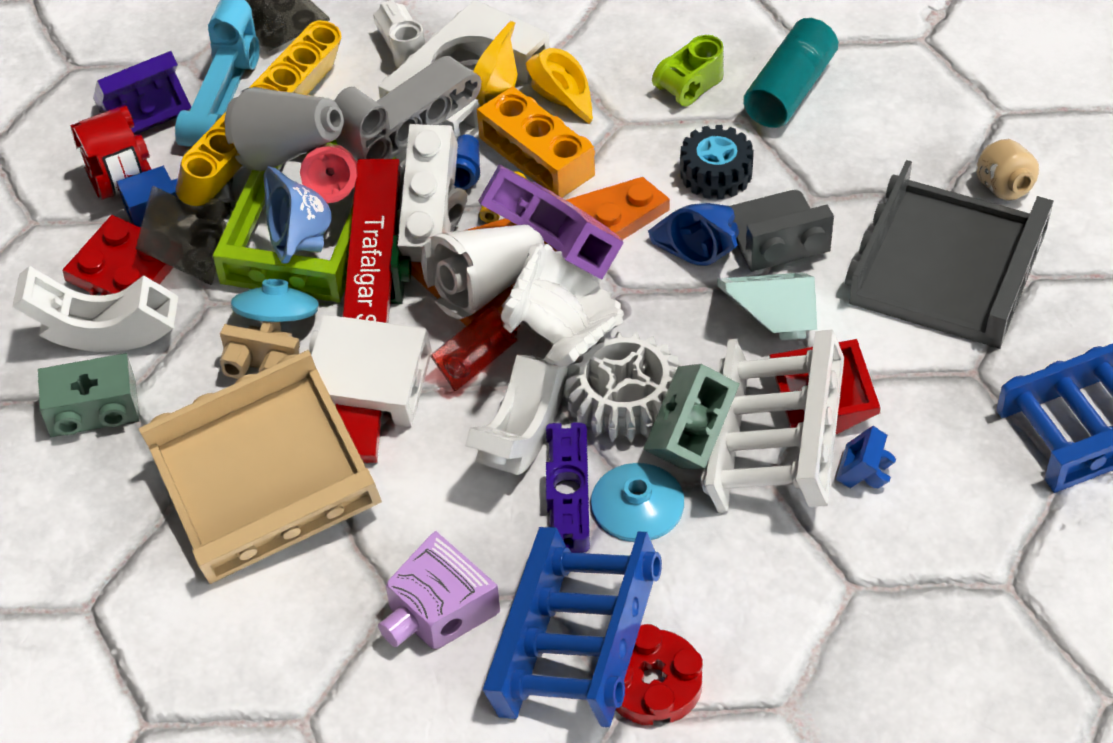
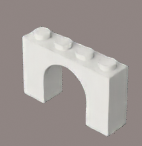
M473 0L462 11H459L439 32L433 34L430 40L417 52L411 54L397 70L382 81L378 86L379 96L382 98L443 56H450L464 66L476 65L486 48L510 21L516 23L511 37V44L518 73L517 79L528 84L532 78L526 69V62L533 55L550 48L549 33L485 3ZM474 99L469 105L440 124L452 126L456 140L461 135L468 134L474 136L479 131L477 119L478 100Z

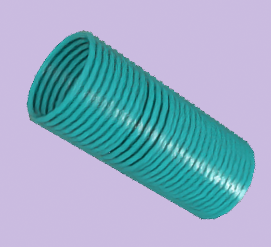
M803 18L795 23L743 96L745 110L754 121L768 128H780L786 125L838 50L839 42L837 36L829 25L815 18Z

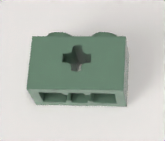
M127 353L38 369L39 407L50 437L73 435L77 432L117 427L122 424L139 421L136 380Z
M703 364L678 366L643 450L681 469H705L740 384Z

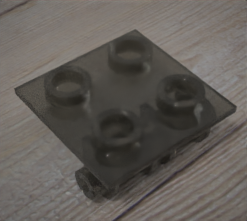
M245 0L252 10V18L259 46L266 53L297 38L312 22L330 20L329 16L311 0Z
M152 186L135 249L212 285L216 272L213 254L227 224L224 221L227 217V208L222 200L214 198L210 199L209 202L199 209L185 204L179 198Z

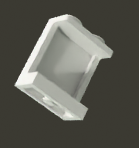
M323 314L319 331L314 330L311 335L309 351L333 403L391 412L394 425L412 427L432 353L427 329Z

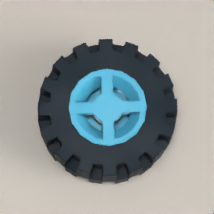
M709 125L702 127V132L692 131L690 138L685 137L683 140V146H681L680 177L683 179L684 186L686 188L691 187V192L695 195L702 192L703 198L711 199L712 195H717V200L725 199V194H729L731 197L738 195V189L744 191L747 188V183L751 182L754 150H752L753 145L751 141H746V135L743 132L736 134L735 128L729 127L727 130H723V125H716L715 129H710Z

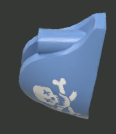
M268 166L263 175L267 225L271 244L281 263H289L293 254L298 251L321 252L324 245L323 236L330 226L332 219L329 205L313 189L291 180L276 168Z

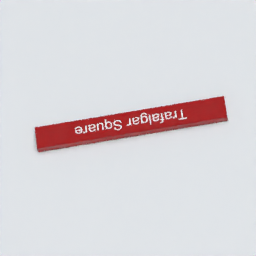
M357 159L358 174L355 182L343 317L389 323L392 285L391 256L393 238L396 235L401 171L399 159ZM335 404L363 463H378L382 411Z

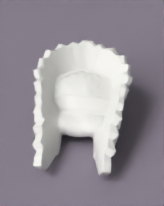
M537 243L535 246L530 245L521 274L516 279L510 296L501 305L503 307L501 320L504 322L503 327L510 333L523 322L535 334L552 345L544 361L552 366L566 367L587 352L607 332L624 322L622 318L624 314L620 309L621 303L611 299V292L601 289L600 282L593 280L592 274L566 261L561 255L562 252H555L549 244L542 245Z

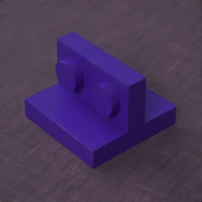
M172 51L97 80L93 99L99 112H106L126 105L134 122V128H131L135 135L178 117L182 110L190 111V102L175 73L178 64Z

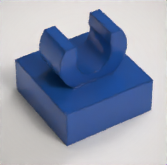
M871 426L848 442L841 459L836 480L850 489L863 480L869 486L877 489L890 482L891 477L880 470V468L883 470L887 469L896 461L895 456L884 449L888 435L875 426Z

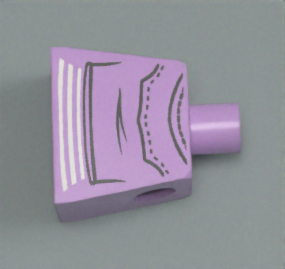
M435 531L388 580L386 591L389 607L393 613L378 624V628L383 637L394 647L399 646L415 633L429 647L439 649L500 612L498 585Z

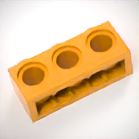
M514 86L477 108L479 138L536 183L563 198L595 176V150L592 143L586 137L579 136L567 127L559 117L551 115L539 106L532 97L524 95Z

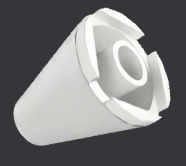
M525 224L438 233L430 237L431 241L425 243L422 248L421 265L427 287L435 285L441 297L435 300L439 308L450 317L462 319L473 315L513 285L521 274L530 245L535 246L537 243L545 245L544 240L539 232Z

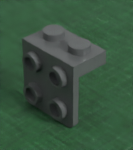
M789 190L729 206L734 210L735 219L733 222L739 228V235L736 238L737 244L751 272L831 251L834 222L832 211L828 204L810 208L804 195L799 190Z

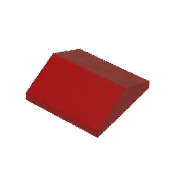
M857 339L838 342L844 356L836 434L880 414L881 410ZM813 347L770 354V358L807 355V351L813 350ZM809 374L775 376L779 393L802 391L803 386H808ZM804 409L785 411L790 428H796L798 423L804 422Z

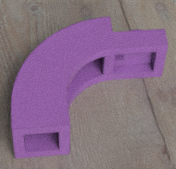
M500 164L478 200L480 205L517 225H529L540 233L546 243L557 251H561V255L566 261L601 280L624 243L618 235L586 212L536 182H531Z

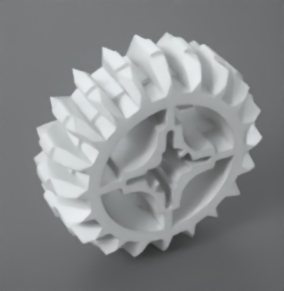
M619 331L614 339H607L603 336L598 340L597 345L590 347L575 362L567 366L568 379L564 385V397L567 398L571 416L577 417L578 422L584 423L586 427L591 426L595 437L604 432L609 433L612 443L618 435H626L630 443L634 439L635 434L641 433L648 438L677 367L681 366L678 361V356L671 355L668 344L657 346L654 336L644 341L640 340L637 331L631 338L623 337ZM592 388L599 390V395Z

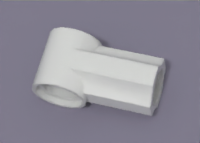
M394 0L380 4L378 11L373 14L374 22L391 50L394 65L398 69L411 54L417 52L425 44L423 28L419 22L412 19L404 4H398Z

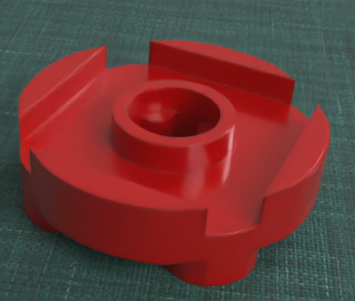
M652 624L641 625L624 679V700L621 707L616 708L615 711L629 721L641 725H653V720H665L670 718L671 723L685 717L696 706L702 693L703 659L700 653L686 639L673 632L660 630ZM649 669L660 670L665 680L660 682L654 679L650 684L644 682V671Z

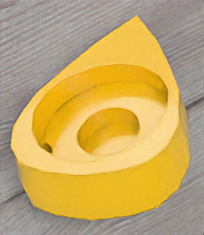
M510 21L490 43L473 70L474 73L480 76L482 81L479 94L475 98L480 106L516 85L518 73L511 44V37L516 24L513 21Z
M548 48L541 53L533 55L526 62V69L532 78L531 87L550 102L569 108L588 124L593 121L588 81L581 65L571 54L561 49Z

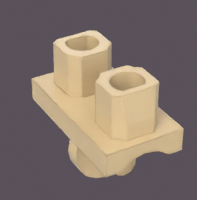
M263 321L261 327L250 325L248 328L224 324L220 332L223 345L220 364L223 374L227 377L239 379L245 376L249 366L259 368V372L276 365L282 358L288 355L299 354V338L292 337V333L282 332L280 322Z

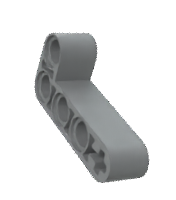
M443 56L377 101H374L356 87H348L342 90L334 100L344 117L341 134L336 139L337 145L351 152L355 160L392 159L407 148L409 124H442L476 98L481 88V78L452 57Z

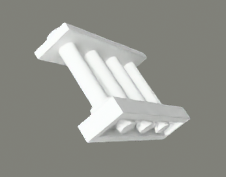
M833 329L815 331L813 350H808L807 355L747 361L737 339L728 340L726 356L719 363V373L740 385L709 458L708 467L702 469L701 473L703 492L706 495H710L718 513L728 511L731 488L794 484L796 489H801L809 507L827 506L844 366V356ZM809 374L808 386H803L802 391L745 396L747 380L750 378ZM804 409V422L798 423L796 428L740 432L742 414ZM799 446L800 448L799 460H794L792 465L734 469L737 451Z

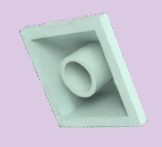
M799 272L717 278L718 288L769 331L779 333L780 340L806 338V331L817 330L814 276Z

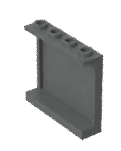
M906 160L899 176L893 174L890 178L886 191L887 202H879L872 224L875 227L873 232L866 230L859 249L860 260H852L849 265L845 284L851 286L849 304L1000 349L1047 232L1054 200L1037 196L1031 212H1023L910 180L912 161Z

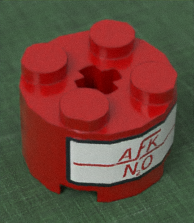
M126 105L70 125L76 149L80 148L86 166L84 167L96 195L98 198L101 197V200L120 194L117 181L151 170L147 161L150 155L141 134L135 136L131 128H134V122Z

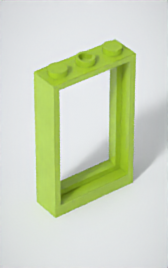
M336 139L329 142L331 144L337 145ZM282 164L274 168L280 171ZM252 170L213 254L219 283L254 289L262 287L264 280L282 279L288 282V288L302 291L315 299L340 303L346 289L353 205L330 260L293 255L289 263H281L276 252L246 248L265 205L263 175L266 170Z

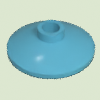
M267 279L262 282V287L247 290L233 297L231 308L236 314L253 320L288 322L305 319L316 314L318 311V301L302 291L288 288V282L285 280Z
M630 463L613 468L599 479L592 492L591 506L595 520L610 535L621 540L635 542L637 532L641 531L647 532L650 540H654L669 533L680 521L684 511V494L678 481L666 470L646 463ZM641 492V493H643V494L635 495V494H632V493Z

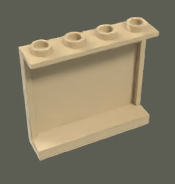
M309 350L298 355H288L268 369L257 374H247L229 387L216 393L201 395L192 404L172 413L160 414L153 418L149 424L138 428L150 449L193 547L192 552L197 564L209 584L382 503L375 482L368 468L365 467Z

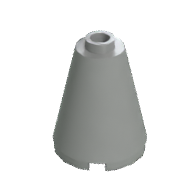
M257 87L246 88L241 91L242 93L238 97L232 98L225 115V136L228 144L234 143L239 153L235 158L247 169L264 171L268 166L274 168L337 139L341 134L344 123L342 111L337 103L330 98Z

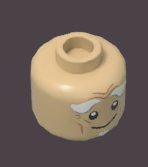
M1001 139L988 145L982 151L977 162L976 172L981 183L996 197L1006 201L1016 200L1026 195L1037 182L1039 164L1036 158L1020 143L1011 139Z

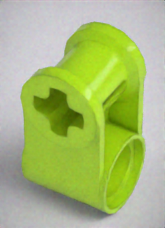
M699 35L693 38L683 48L663 59L658 64L652 75L653 86L659 90L666 89L675 95L676 102L682 106L693 104L699 96L723 80L724 46L722 41L713 35Z

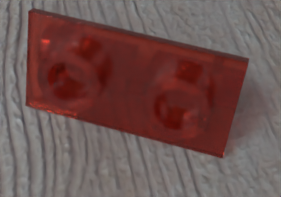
M494 305L489 307L430 355L454 391L461 388L518 341L516 336L520 324L510 333L503 327L504 322L501 320V314Z

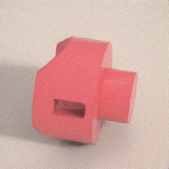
M331 143L311 150L302 161L300 169L302 184L319 193L327 204L339 202L347 197L355 186L358 174L357 162L351 152L340 145Z

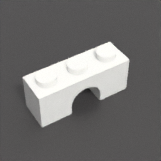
M409 124L398 248L402 256L411 257V262H421L423 245L431 241L430 237L438 233L450 232L448 191L449 184L455 183L458 143L452 126Z

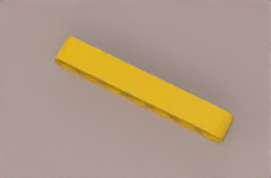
M319 20L312 22L249 88L257 87L308 95L332 69L342 37L341 31L337 26L328 21ZM226 112L192 146L181 160L176 184V195L185 204L190 206L207 204L243 166L235 158L239 153L234 143L228 144L225 136Z

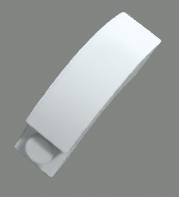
M29 266L19 274L12 307L40 322L39 336L56 344L90 352L128 351L151 344L174 329L178 296L144 275L118 293L100 296L87 295L71 290Z
M516 355L508 389L498 413L487 426L469 429L465 446L478 450L475 462L516 475L522 474L530 467L546 440V426L554 423L564 395V385L568 379L567 366L560 368L557 365L552 366L539 357Z

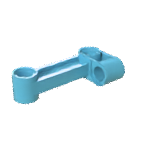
M219 0L209 21L208 32L211 41L212 63L190 111L182 110L178 114L175 125V138L180 146L192 147L227 111L228 104L234 97L245 69L254 70L257 66L260 49L259 40L255 33L251 7L245 0Z

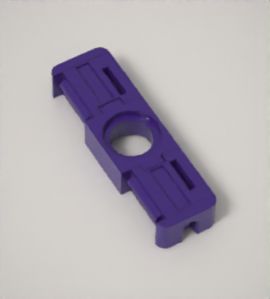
M581 422L571 423V428H562L561 423H551L546 426V442L549 443V462H546L547 513H549V527L558 529L566 547L570 549L571 553H584L590 549L587 427ZM563 480H573L580 485V488L574 493L563 494L558 492L555 486Z

